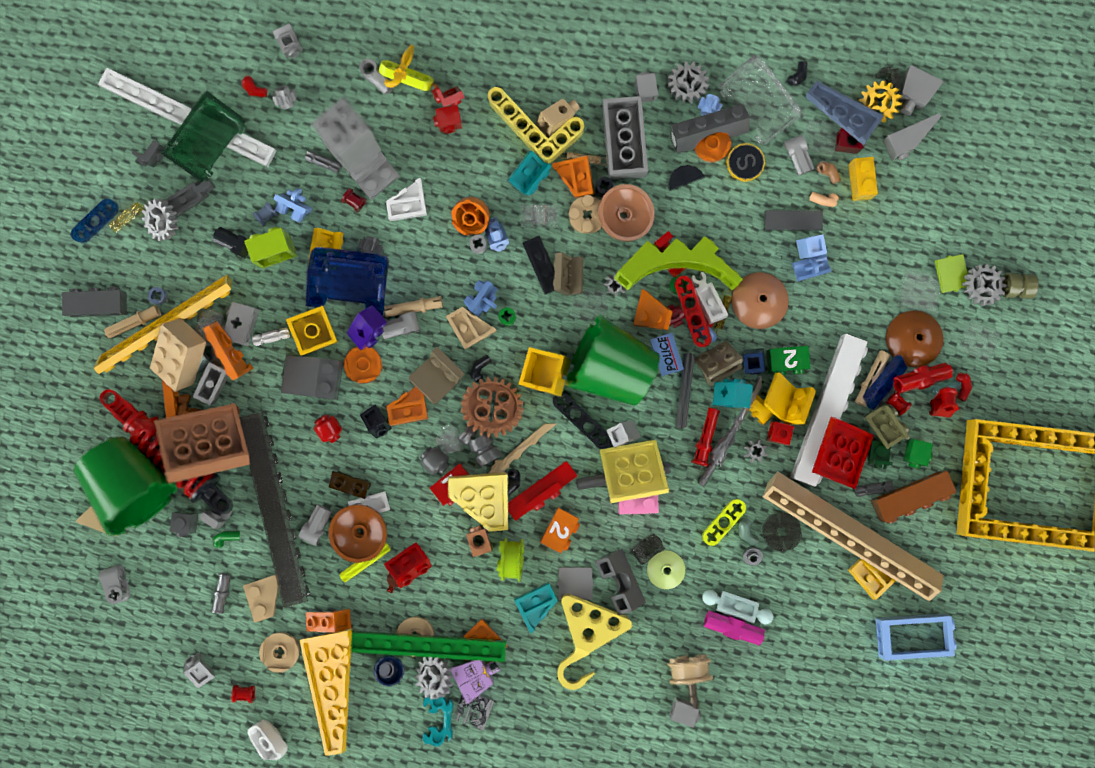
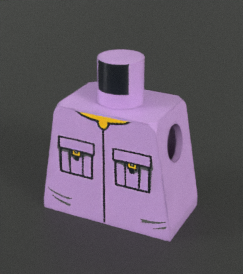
M472 660L452 668L451 673L467 704L494 683L491 675L500 671V667L494 661L485 664L484 661Z

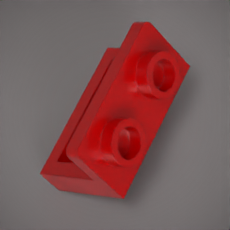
M436 83L432 84L434 88L431 90L437 104L441 103L443 107L451 105V107L456 106L465 98L458 86L441 93L439 86Z

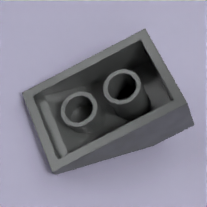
M286 355L281 393L338 400L343 362Z

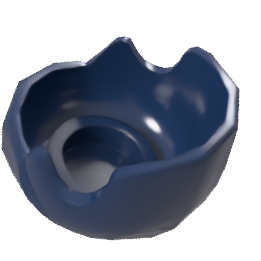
M386 655L379 658L375 663L373 674L376 681L380 684L393 686L402 680L405 669L400 659Z

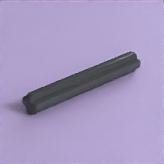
M685 353L683 358L684 370H682L676 419V427L678 428L687 427L695 357L693 353Z

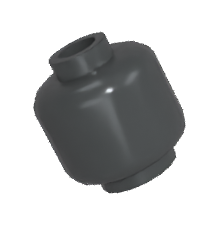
M430 446L420 456L422 459L421 466L431 475H435L438 472L443 474L449 467L447 465L449 457L439 447L432 448Z

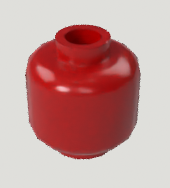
M325 414L314 422L313 430L322 442L330 441L333 443L341 437L339 434L343 428L335 416Z

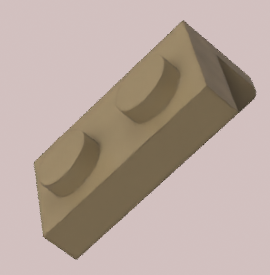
M563 252L555 253V279L553 281L555 291L565 296L583 293V257H570Z

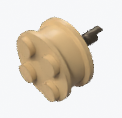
M699 654L689 658L688 655L677 656V658H672L667 663L671 667L672 673L670 684H688L690 704H693L694 709H699L696 683L713 679V675L709 674L708 663L711 662V659L707 658V654Z

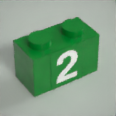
M809 346L766 350L768 373L775 374L779 372L782 375H786V372L793 371V375L805 374V370L811 369Z

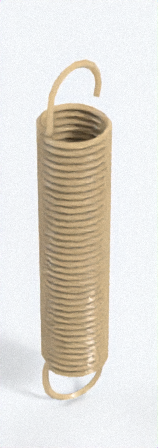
M567 152V158L562 159L570 160L588 156L589 163L600 164L601 156Z

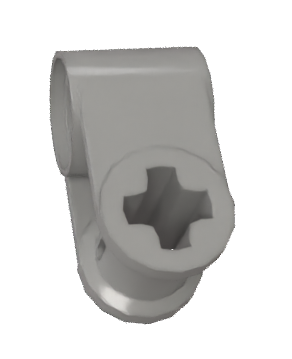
M121 564L99 572V580L103 586L105 598L109 603L116 604L129 599L131 594L124 567Z

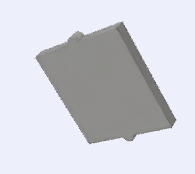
M559 567V582H557L559 586V600L566 593L584 600H593L592 586L594 582L592 581V567Z

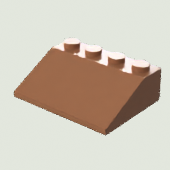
M235 403L154 421L169 483L250 464Z

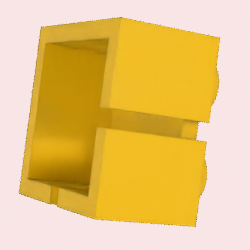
M529 347L519 385L561 397L566 381L562 378L568 374L571 359L563 355Z

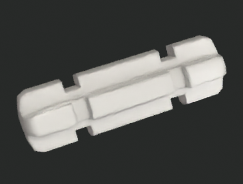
M285 327L279 329V331L273 330L262 333V335H253L252 342L255 346H259L263 343L278 341L280 338L286 339L290 337V331Z

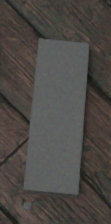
M766 210L765 230L822 231L823 211Z

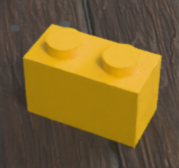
M874 157L854 158L848 164L852 200L872 199L878 194Z

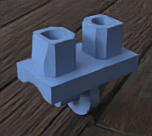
M497 217L490 218L488 227L485 229L491 250L502 251L509 244L503 224L498 223Z
M826 254L792 263L797 282L831 272Z
M478 280L474 286V289L479 292L475 298L469 295L464 300V304L468 309L479 317L483 311L487 312L490 307L493 309L497 308V305L493 302L497 298L494 294L498 289L488 280L487 282Z

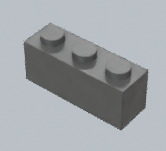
M108 287V290L101 291V288H89V291L70 289V292H62V315L67 317L127 315V292L121 291L119 287Z

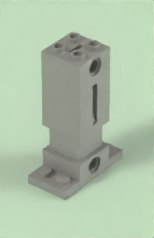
M344 98L340 99L311 123L323 140V144L370 200L400 177L382 154L381 148L369 127Z

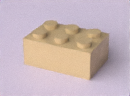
M181 318L164 323L160 328L150 369L175 392L194 385L206 341Z

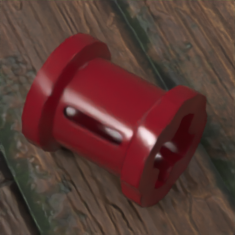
M349 188L341 199L342 203H347L357 213L360 212L367 201L366 198H362L354 193L352 188Z

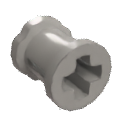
M482 235L472 236L469 241L471 250L475 254L484 253L487 249L485 238ZM480 240L483 246H479L476 249L474 242L478 243Z

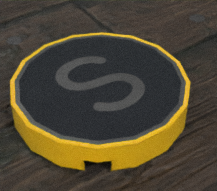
M748 143L739 144L728 155L726 162L727 170L732 177L739 181H752L764 169V155L755 145Z

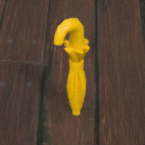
M410 45L403 53L401 64L393 73L394 79L392 81L385 80L384 84L386 87H395L400 84L402 79H406V69L413 59V45Z

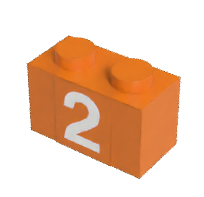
M558 507L540 543L559 553H562L563 550L567 551L571 543L569 538L572 532L576 534L581 524L578 522L579 518Z

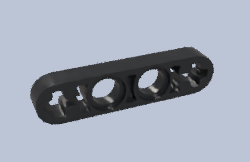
M562 392L561 397L564 396L566 398L565 403L568 405L570 402L573 403V406L569 407L565 413L563 409L566 407L562 404L558 406L556 404L558 396L554 395L553 405L592 443L600 449L610 446L611 439L608 433L572 398ZM574 408L578 409L581 413L580 417L576 420L572 419L569 415L570 411ZM586 422L594 424V430L591 433L585 432L583 428ZM598 428L601 430L598 433L600 436L608 437L606 439L607 445H599L598 442L600 440L596 436L594 439L591 438V435L595 434Z

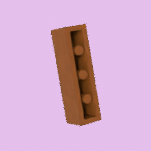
M938 471L871 499L879 521L890 524L898 521V517L902 515L910 516L915 514L916 509L932 507L935 501H946L952 498V494L957 492L948 471Z

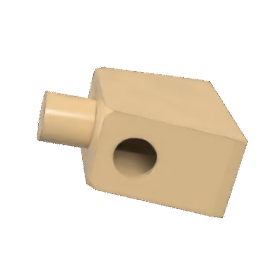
M561 99L540 113L536 126L549 138L569 119L574 117L575 112L580 107L575 100L567 103L565 99Z

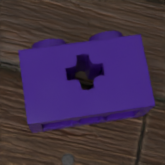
M372 305L357 314L346 334L360 350L366 347L371 348L378 342L377 338L384 333L383 329L387 321Z

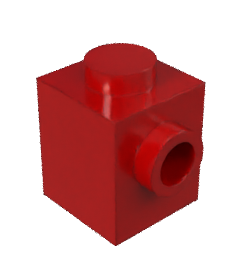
M458 105L435 109L436 115L433 116L435 127H439L440 132L451 134L456 129L462 128Z

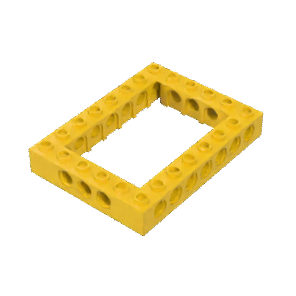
M979 419L967 420L956 534L967 537L1095 552V501L1092 531L982 518L987 514L988 509L986 507L987 491H989L988 477L989 472H991V468H989L990 456L993 453L991 442L1095 454V433Z

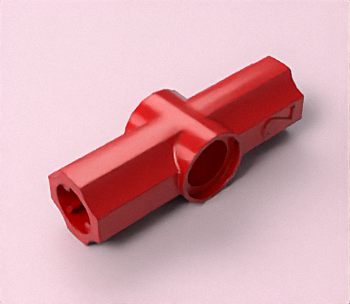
M946 362L931 367L922 366L910 373L893 378V386L895 391L899 393L917 388L918 390H923L933 386L935 383L951 379L953 377V369Z

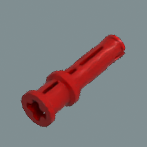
M708 408L700 441L695 445L697 449L691 463L708 467L707 460L709 453L713 449L711 443L720 410Z

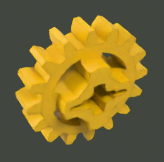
M875 81L873 83L874 87L867 85L868 91L861 92L864 98L859 99V102H862L864 106L874 111L880 110L883 113L881 121L886 123L887 117L890 119L894 118L893 112L899 113L896 107L902 105V103L898 102L902 95H896L899 89H892V83L886 86V81H881L880 85ZM885 89L887 92L880 94L877 90ZM879 98L884 99L881 102L883 104L882 106L877 105L879 103Z

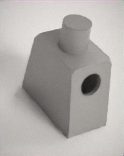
M910 65L904 72L898 94L902 95L898 100L904 103L900 110L901 113L909 116L914 108L919 111L923 109L943 81Z

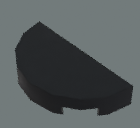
M680 166L670 175L668 182L669 191L704 179L705 176L696 166Z

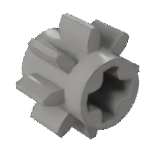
M284 85L274 90L275 94H272L275 106L280 105L281 109H288L295 105L294 101H296L297 96L294 89L289 90V87Z
M615 271L613 276L608 274L607 279L609 281L604 283V286H608V293H615V296L620 291L622 293L626 291L614 279L618 271Z
M749 440L750 446L743 447L747 450V454L744 457H750V463H753L755 459L761 463V457L768 456L764 453V449L767 446H761V440H757L756 444ZM754 448H759L757 455H752Z

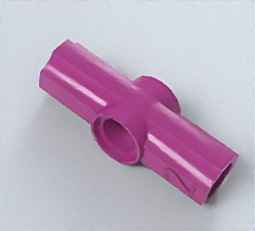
M708 610L704 620V627L721 632L723 635L735 640L741 639L760 646L765 636V630L761 627L745 623L744 620L735 619L733 616L727 617Z

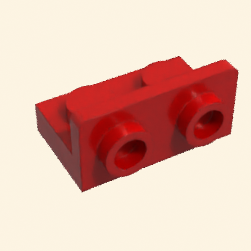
M417 542L384 564L400 589L411 584L415 578L425 574L432 567L429 558Z

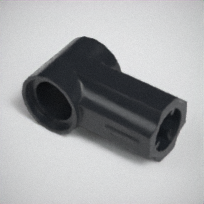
M222 227L215 230L212 241L244 259L249 254L244 242L248 238L239 234L236 235Z

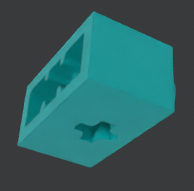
M723 379V382H715L712 405L728 408H750L753 385L745 384L746 380Z

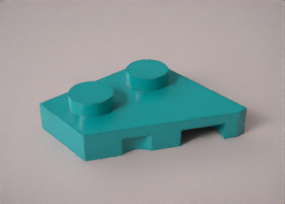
M549 582L514 598L530 634L534 632L538 623L545 618L549 609L553 608L558 601Z

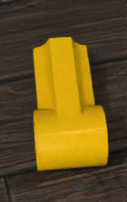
M757 395L749 411L754 418L758 419L757 421L760 424L764 425L774 414L764 406L765 400Z

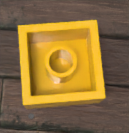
M324 306L286 319L300 356L338 343Z

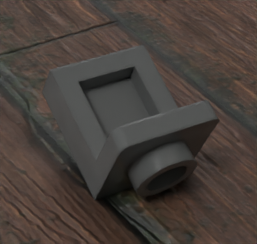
M153 140L143 156L136 151H133L132 154L137 157L136 161L146 167L149 164L154 168L156 163L163 159L166 148Z

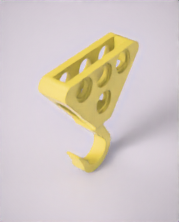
M566 593L561 597V602L575 649L567 658L560 662L557 675L563 687L576 690L585 685L586 681L594 675V671L572 682L564 677V669L631 629L632 623L626 615H618L613 610ZM574 603H581L583 607L580 611L575 612L572 610ZM593 610L601 612L600 616L596 619L590 617V613ZM611 617L619 619L618 623L614 626L608 624V620ZM586 628H591L594 632L592 636L586 637L583 635V631Z

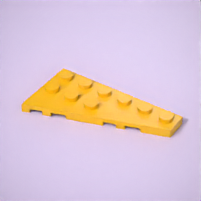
M352 629L299 640L325 756L341 754L346 751Z

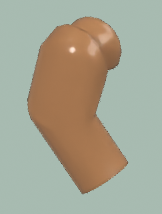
M824 161L817 164V171L829 176L832 185L841 181L834 164Z

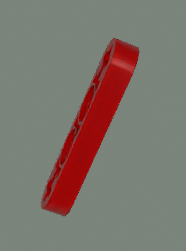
M680 276L675 282V287L693 342L698 347H707L712 342V336L695 284L690 277ZM683 280L689 282L686 287L688 292H693L692 294H686V290L680 287L683 284ZM689 297H693L696 302L692 308L686 306V300ZM695 315H699L702 320L698 326L692 324V318ZM703 327L705 328V330H701L702 335L707 336V339L704 340V344L702 342H698V339L701 338V336L698 331L695 332L694 330H698Z

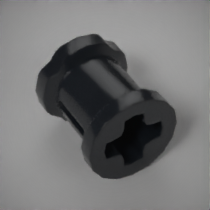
M601 177L596 184L597 195L603 197L608 190L613 188V181L608 177ZM602 184H604V186H608L606 191L604 188L601 189Z

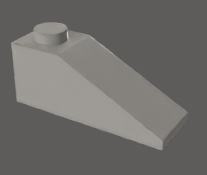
M940 113L888 135L883 140V143L891 160L893 161L898 158L901 161L910 156L909 153L917 147L940 119Z

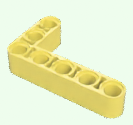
M493 87L488 92L489 104L531 151L545 163H552L583 134L584 122L579 117H572L553 135L547 138L501 88ZM498 95L501 97V100L493 101L492 98ZM507 109L514 111L512 115H506L504 112ZM525 123L527 126L524 129H519L517 125ZM573 125H578L580 127V130L573 131L570 127ZM537 136L540 140L537 143H533L530 141V138ZM562 137L566 139V142L559 144L556 140ZM545 150H550L553 154L547 157L542 153Z

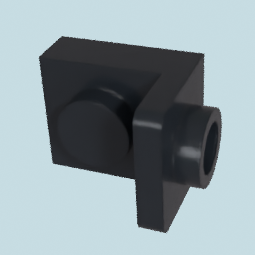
M376 404L360 414L366 428L376 439L386 435L392 429Z

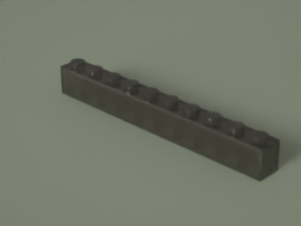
M263 412L239 417L249 454V468L282 606L287 608L308 602L307 597L310 596L308 585H304L303 578L306 577L304 567L299 565L298 559L301 558L299 547L295 548L294 544L296 533L294 528H290L289 521H292L290 510H286L284 503L287 502L286 492L281 490L280 484L283 483L281 472L276 470L278 458L276 453H272L271 446H274L272 435H268L267 427H269L268 418L263 416Z

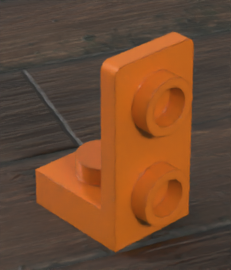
M350 609L332 612H306L307 632H339L351 629Z

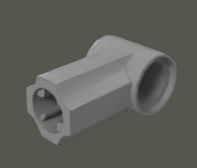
M364 59L360 63V71L367 81H370L385 95L392 92L394 87H386L384 82L386 79L389 81L393 79L381 75L379 67L372 59ZM370 67L374 68L371 73L365 72Z
M802 134L784 141L785 149L788 150L787 154L789 158L791 157L798 176L814 170L807 152L808 147Z
M409 312L400 315L397 319L387 321L382 335L386 340L403 334L410 335L413 331L415 333L419 332L420 327L416 313Z
M317 504L309 521L304 524L298 537L317 546L321 540L319 538L323 536L324 528L333 511Z

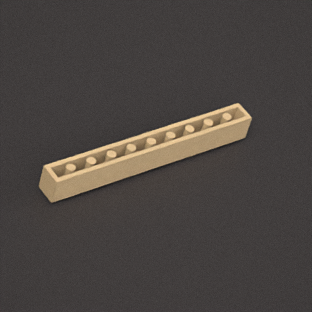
M777 471L767 483L763 498L928 601L941 592L944 575L780 472Z

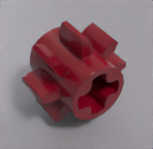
M673 304L667 306L672 311L669 327L673 325L676 328L682 325V319L685 318L681 307L679 305L674 307Z

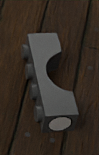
M740 104L671 125V140L676 153L695 149L703 138L713 133H727L731 138L749 133L750 116L745 105Z

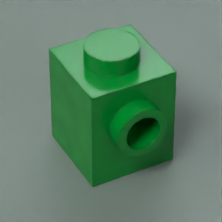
M908 439L903 461L909 463V467L920 469L921 466H928L933 458V453L931 452L933 444L917 439Z

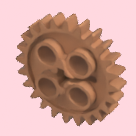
M487 377L486 382L479 379V385L473 382L472 388L467 387V393L463 394L464 400L461 401V406H463L461 413H465L463 420H469L467 426L474 425L473 432L479 429L480 435L487 432L488 437H490L491 433H494L497 438L499 432L505 436L506 429L512 432L513 426L517 427L518 421H521V414H523L524 410L522 408L523 401H519L521 394H516L517 388L510 389L511 383L504 385V379L500 383L497 382V377L494 378V381H490V378ZM492 392H495L493 421L489 422ZM480 395H486L488 398L482 399ZM503 397V398H505L507 401L502 402V401H500L498 398ZM482 412L486 414V416L481 417L477 413ZM497 415H503L505 419H499Z

